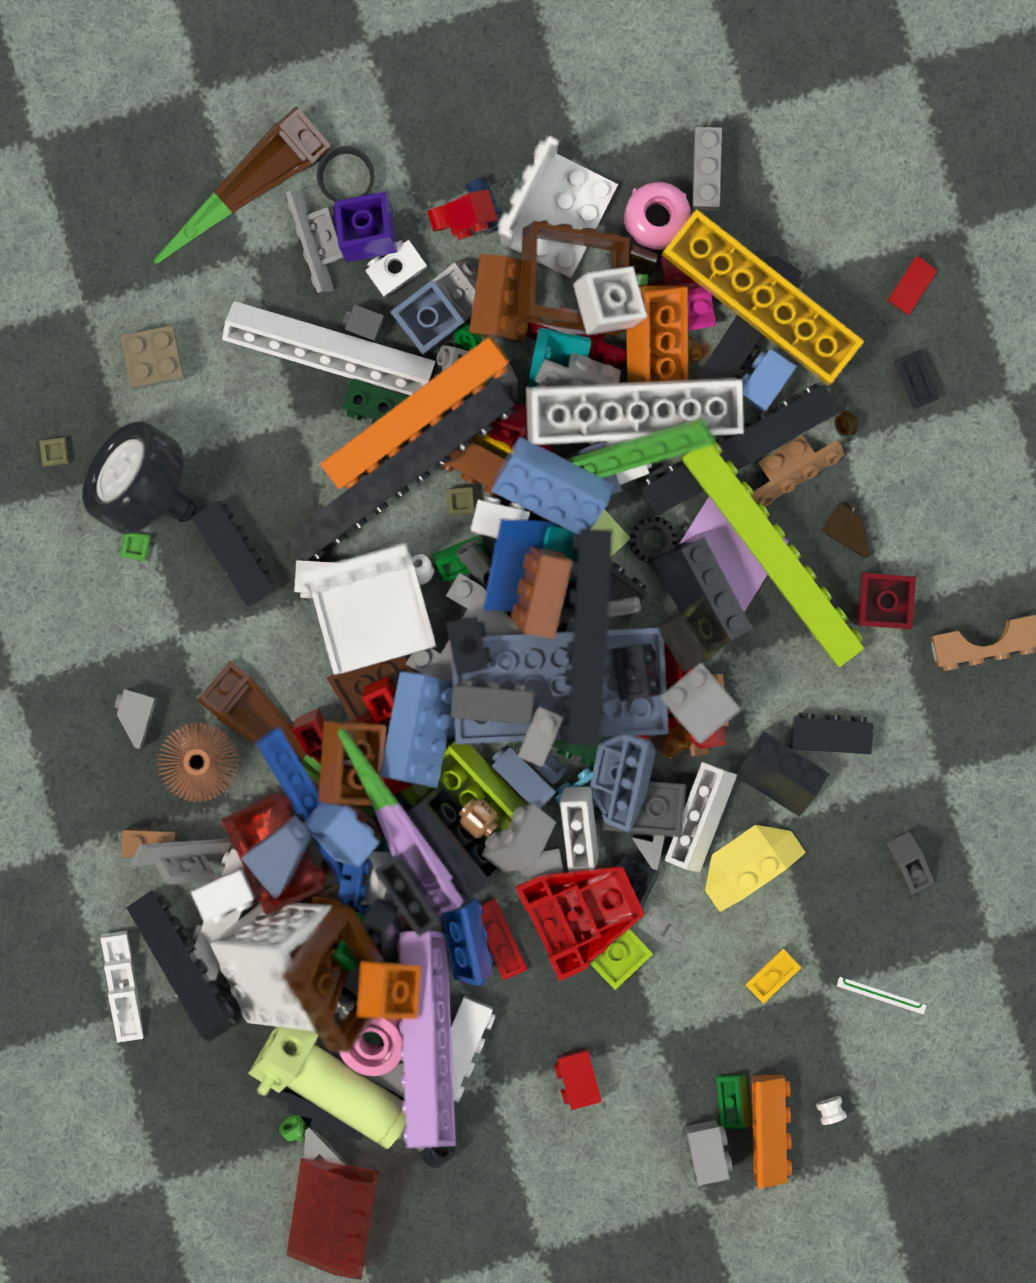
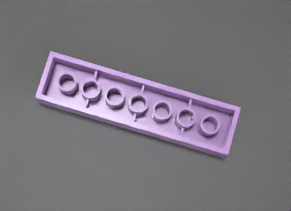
M428 931L420 937L415 932L399 933L400 939L397 941V951L400 955V964L421 966L418 1019L400 1020V1032L403 1035L401 1059L404 1062L402 1086L405 1088V1099L402 1107L403 1113L406 1115V1126L403 1132L404 1140L407 1142V1147L456 1146L449 960L444 933Z

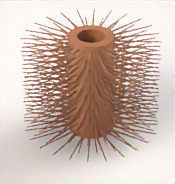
M194 722L195 731L194 726L190 723L191 731L188 725L185 729L184 727L181 728L182 733L179 729H175L180 738L175 732H171L178 741L172 736H168L175 744L165 740L176 749L166 744H161L178 754L164 749L160 750L179 757L158 754L181 759L169 761L182 762L167 764L182 765L158 769L179 767L159 775L179 770L163 778L167 779L177 774L164 783L168 784L176 779L167 787L171 788L176 784L170 792H174L179 787L175 795H178L181 791L178 798L183 797L185 794L184 800L189 795L188 801H192L194 795V802H196L197 797L199 802H202L203 793L204 801H207V796L209 800H212L211 793L214 798L217 797L215 792L218 796L222 795L218 788L225 792L220 784L226 789L229 788L220 779L232 785L222 776L235 780L222 772L236 775L217 767L235 771L236 769L214 765L235 764L213 763L235 760H213L237 756L231 755L216 758L236 751L231 750L219 754L235 745L219 751L232 742L230 740L220 746L230 736H227L218 743L226 734L223 732L219 736L222 731L219 729L214 736L218 727H214L211 733L212 727L209 726L206 735L208 724L205 723V728L203 729V723H201L198 735V723L196 725ZM196 755H201L205 761L203 768L197 770L192 763Z

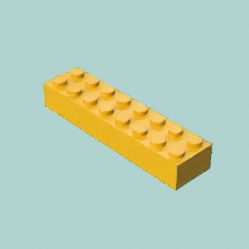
M697 209L662 254V256L827 386L833 382L864 342Z

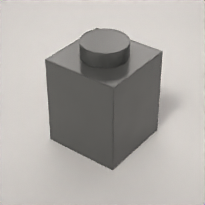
M354 305L352 310L347 309L342 324L346 325V332L376 342L384 316Z

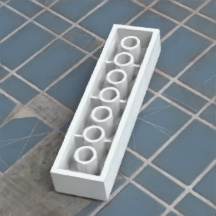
M737 378L527 387L528 441L533 444L635 439L704 418L713 435L743 434L742 380Z

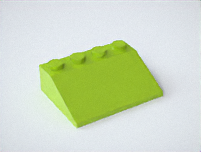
M455 740L445 749L438 784L443 782L463 808L472 799L474 801L483 799L498 812V819L495 823L499 826L493 833L507 830L512 821L511 816L513 812L519 807L527 806V804L470 744H456ZM411 784V787L402 790L400 793L414 805L434 787Z

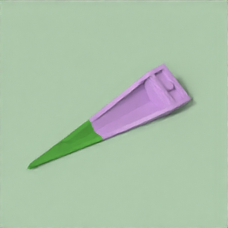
M341 727L338 735L366 789L392 856L394 857L400 853L404 855L441 912L459 908L464 901L450 881L452 876Z

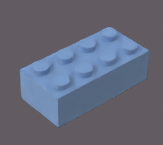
M519 437L500 467L491 491L578 534L580 529H592L609 502L614 484Z
M400 672L380 773L381 777L416 785L438 787L448 730L451 723L453 683L426 675Z

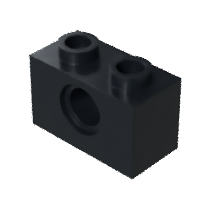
M475 616L446 623L457 676L488 669L487 663H492L490 648H484L482 637L487 636L484 621L478 622V618ZM466 638L476 640L478 647L475 652L466 653L462 649V642Z

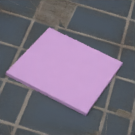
M708 497L680 543L696 534L705 537L743 611H745L767 577V573L710 497ZM782 538L786 544L789 542L787 539Z

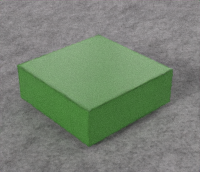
M139 533L124 534L120 557L147 561L151 536Z

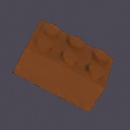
M480 254L469 333L487 338L491 335L494 340L525 342L528 324L524 321H518L521 260L507 255Z
M531 546L529 553H526L524 556V578H520L518 582L517 593L520 595L518 604L513 606L511 619L514 620L513 623L525 634L555 639L572 561L561 552Z
M324 721L318 801L331 804L372 805L359 774L338 735V731L341 727L345 730L382 781L380 773L384 758L386 725Z

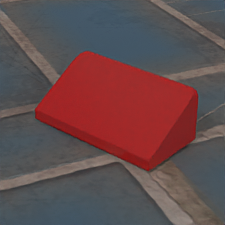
M916 256L887 302L909 315L937 271L922 258Z

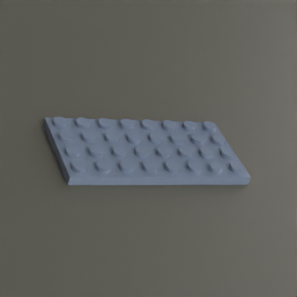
M663 628L608 630L601 737H614L625 732L634 736L668 734L667 705L660 698L666 693ZM573 632L556 633L555 639L530 634L482 637L484 648H490L492 663H487L488 669L457 676L452 654L453 686H459V681L475 682L476 688H486V683L502 684L501 690H512V685L528 686V692H534L531 723L538 707L563 717L554 738L562 739V723H568V712H563L564 696H569L570 688L569 685H565V670L571 669V659H566L567 643L572 642ZM466 638L462 642V649L466 653H473L478 647L476 640L473 638ZM652 643V647L657 654L655 666L656 673L661 680L660 695L620 701L613 649ZM455 718L456 744L524 741L531 724Z

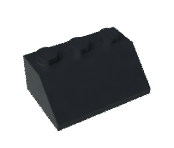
M760 731L734 772L737 778L799 817L816 797L830 775L824 769L763 731Z

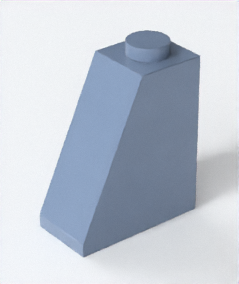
M502 747L492 757L495 761L492 767L530 805L535 804L540 809L556 793L555 789L524 759L517 757L518 753L511 747L507 750Z
M294 816L254 845L241 859L272 897L276 899L289 886L312 836L308 832L307 827Z

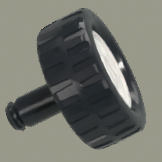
M137 421L126 424L118 429L101 446L85 476L82 501L86 512L103 525L121 534H134L145 529L163 512L174 519H178L179 522L189 521L196 512V504L193 499H189L188 496L177 490L184 467V456L181 447L173 438L149 423Z

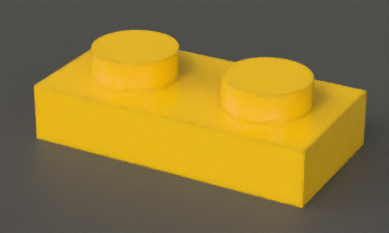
M782 948L745 985L764 1004L801 967Z

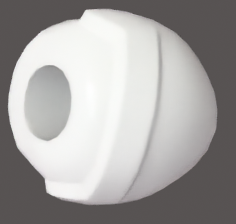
M423 554L414 555L412 560L419 585L426 584L434 574V567L427 556Z

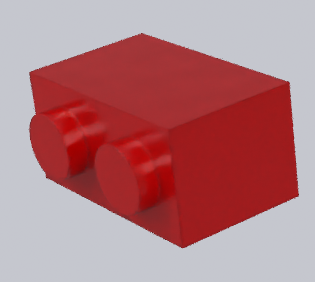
M588 1048L557 1056L558 1063L554 1064L557 1079L563 1078L565 1088L561 1089L564 1105L570 1104L571 1110L602 1102Z

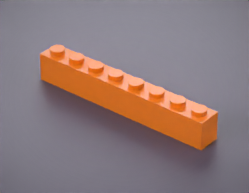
M490 335L320 464L338 489L344 486L347 489L351 488L360 481L358 475L365 470L371 473L381 465L379 460L387 454L391 458L402 449L400 446L402 442L406 439L412 442L423 434L421 428L429 423L433 426L443 419L442 412L450 407L452 410H455L465 402L463 397L470 391L475 395L487 386L484 381L490 376L496 379L508 369L505 365L509 363V359Z

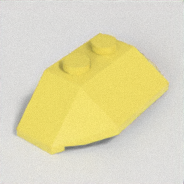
M754 825L712 854L705 891L719 912L743 900L778 876L806 852L791 831Z

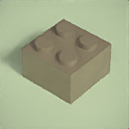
M172 325L120 336L132 389L137 390L186 379L176 330Z

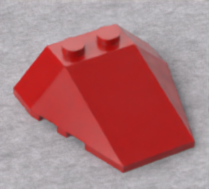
M623 866L539 875L515 886L545 946L548 958L559 981L584 971L599 954H602L619 936H622L644 915Z

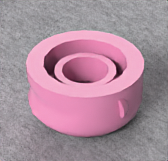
M665 182L648 183L637 190L633 189L632 196L626 205L624 213L625 228L630 237L640 246L652 251L665 250L691 217V208L686 194L682 193L672 184ZM652 205L664 206L670 214V221L662 227L651 225L646 219V210Z
M374 1018L364 1033L371 1031L380 1034L384 1040V1045H372L362 1035L350 1053L340 1052L343 1061L357 1073L367 1076H378L390 1072L401 1060V1047L403 1046V1035L400 1032L401 1019Z

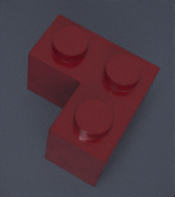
M520 404L513 407L515 413L506 420L501 421L499 418L493 422L492 426L494 428L488 432L491 439L509 444L510 450H512L519 437L528 441L527 407ZM551 443L535 444L554 454Z

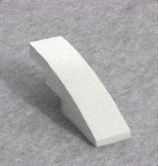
M120 931L101 934L100 939L105 960L104 968L109 989L108 997L117 1042L143 1039V1028L128 932Z

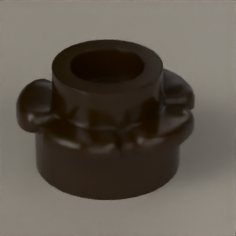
M842 411L841 415L835 418L834 426L840 435H854L858 431V419L850 411Z

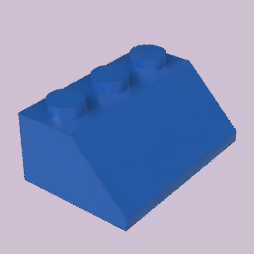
M461 896L464 902L459 908L442 912L446 918L442 922L454 980L478 986L482 985L493 974L491 966L493 959L487 947L486 940L488 935L481 919L482 907L476 897L466 900L464 896Z

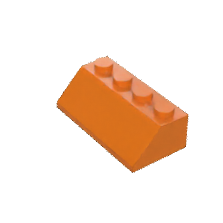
M639 287L647 317L635 327L627 328V383L688 380V287Z
M783 1074L752 1075L754 1181L757 1188L786 1184L787 1176H792L791 1160H787V1150L791 1149V1134H786V1123H791L790 1107H786L785 1098L790 1097V1082L785 1081Z

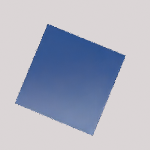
M500 519L483 607L484 610L512 611L514 604H518L520 594L517 593V587L520 578H524L525 568H523V560L525 554L529 553L531 546L543 547L546 530L549 526H562L552 521Z

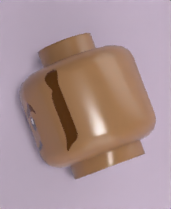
M483 799L470 800L459 813L461 826L475 838H481L484 834L489 837L499 826L495 823L498 819V812Z

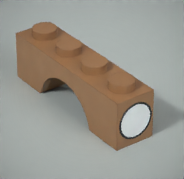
M1036 615L1006 620V626L1000 638L994 643L982 647L966 641L959 631L930 636L936 667L943 666V670L948 671L959 668L958 663L966 661L969 662V666L985 663L984 658L994 656L995 660L1010 658V652L1020 651L1021 655L1035 653Z

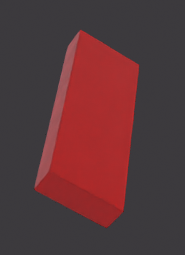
M493 898L482 903L481 919L488 935L486 942L503 980L528 970L496 899Z

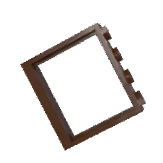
M546 220L541 222L533 221L525 226L522 234L518 321L586 331L581 312L535 305L538 239L611 251L610 270L629 268L630 238L616 235V232L597 233L594 228L574 229L570 224L551 225ZM626 329L600 332V334L615 336Z
M332 906L281 976L288 985V990L299 1002L301 1010L306 1013L312 1022V1027L323 1039L326 1048L333 1052L350 1053L374 1018L357 1016V1000L338 1027L307 980V976L338 934H340L360 968L361 962H386L353 909Z

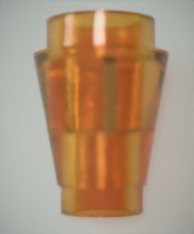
M683 726L671 728L668 731L662 748L663 755L666 758L672 759L688 749L692 744L690 732Z

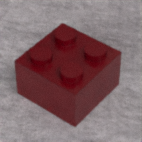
M860 573L856 626L912 629L916 577Z

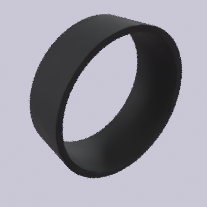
M350 146L334 148L323 156L318 165V185L322 193L334 202L340 200L332 197L327 192L323 183V172L328 162L338 155H355L367 165L370 172V183L362 196H366L373 186L375 176L373 164L369 157L357 148Z

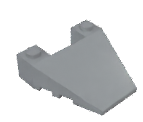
M459 573L446 596L468 608L462 619L477 616L478 622L484 621L487 636L525 634L513 623L514 620L511 619L507 611L484 610L487 589ZM448 641L442 653L430 648L412 653L406 664L423 675L453 683L450 641Z

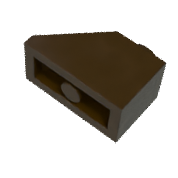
M846 502L844 505L837 504L821 532L861 557L868 558L870 550L862 517L857 515L859 510Z

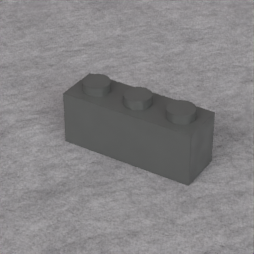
M459 681V686H453L451 718L531 724L534 692H528V686L512 685V690H501L502 684L486 683V688H476L475 682Z

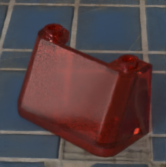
M279 792L220 819L225 831L231 837L230 840L255 890L254 892L259 897L260 906L265 916L323 890L322 883L326 882L321 868H314L307 850H305L289 886L278 898L274 899L241 859L254 845L291 819L288 811L293 808L286 795L281 796Z

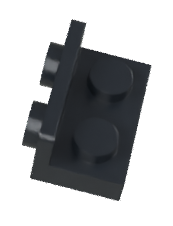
M613 561L610 568L609 601L637 597L641 604L648 595V592L644 590L647 585L636 577L631 581L623 575L626 570ZM625 614V616L630 619L632 614Z
M652 643L613 649L620 701L659 696L661 680L656 673L657 654L652 647Z

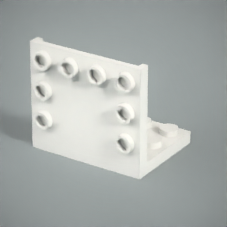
M549 136L546 142L541 141L534 154L535 164L534 166L529 165L522 178L526 182L522 190L517 189L510 202L514 206L510 214L504 213L498 226L501 244L522 254L523 228L533 221L541 222L546 220L551 225L570 224L573 226L572 228L580 230L582 228L596 229L618 184L558 155V141ZM538 239L537 262L571 279L587 247Z
M405 544L301 574L304 585L312 593L334 675L437 647L412 556Z
M264 900L210 943L220 964V970L226 977L231 987V993L236 998L241 1008V1014L247 1023L315 1031L312 1027V1022L306 1013L301 1010L299 1002L288 990V985L281 975L292 962L288 952L308 940L309 935L314 932L331 906Z

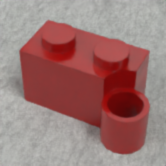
M489 190L468 193L443 206L427 211L433 232L450 228L452 236L457 237L458 241L472 237V232L479 233L489 229L488 224L498 220Z

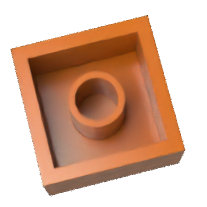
M361 962L357 1016L378 1019H418L421 966Z

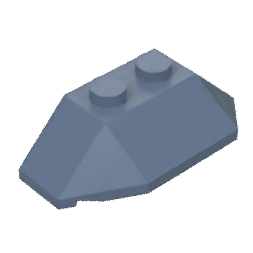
M627 732L600 742L590 787L595 801L603 813L604 822L630 832L647 794L656 752L650 741Z

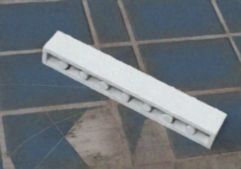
M236 301L233 302L228 313L222 336L224 341L411 396L431 381L435 361Z

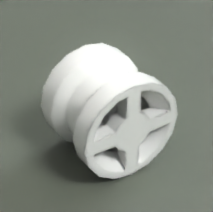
M840 1096L816 1103L817 1109L822 1114L820 1119L822 1125L836 1123L847 1118L846 1112L841 1108L842 1099Z

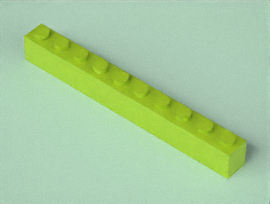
M715 440L711 446L682 454L680 459L834 664L840 668L865 649L860 643L864 639L855 628L850 630L845 623L848 618L840 607L835 609L829 602L832 599L830 593L824 586L819 588L814 582V579L817 578L815 573L808 565L803 567L798 559L801 555L792 544L788 547L782 538L786 535L777 523L772 526L767 517L770 514L761 502L756 504L751 498L754 492L745 481L741 484L735 475L738 474V471L730 461L725 463L719 454L723 451Z

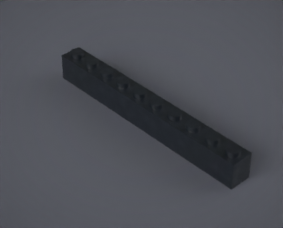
M500 379L493 380L288 534L287 538L304 561H308L311 558L317 561L327 553L325 548L333 543L337 546L348 538L345 533L350 529L354 528L357 531L369 521L366 517L375 512L378 515L389 507L387 502L394 496L398 500L410 491L408 486L414 481L420 484L431 475L429 470L437 465L438 468H441L452 459L449 455L457 449L461 453L473 444L471 439L477 434L483 437L494 428L492 423L500 418L501 421H504L514 414L513 407L518 403Z

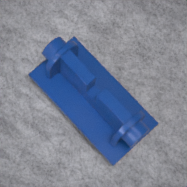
M366 858L359 867L346 863L343 864L342 874L352 875L351 880L341 879L338 898H341L340 902L342 904L350 905L351 900L355 901L354 907H357L361 901H365L367 885H363L364 875H369L371 859Z

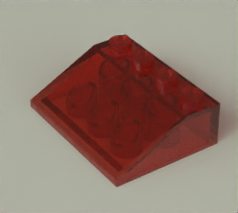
M301 1158L286 1256L335 1276L362 1280L379 1171Z

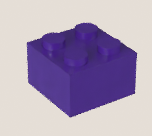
M386 192L334 202L338 247L346 263L397 253L393 206Z

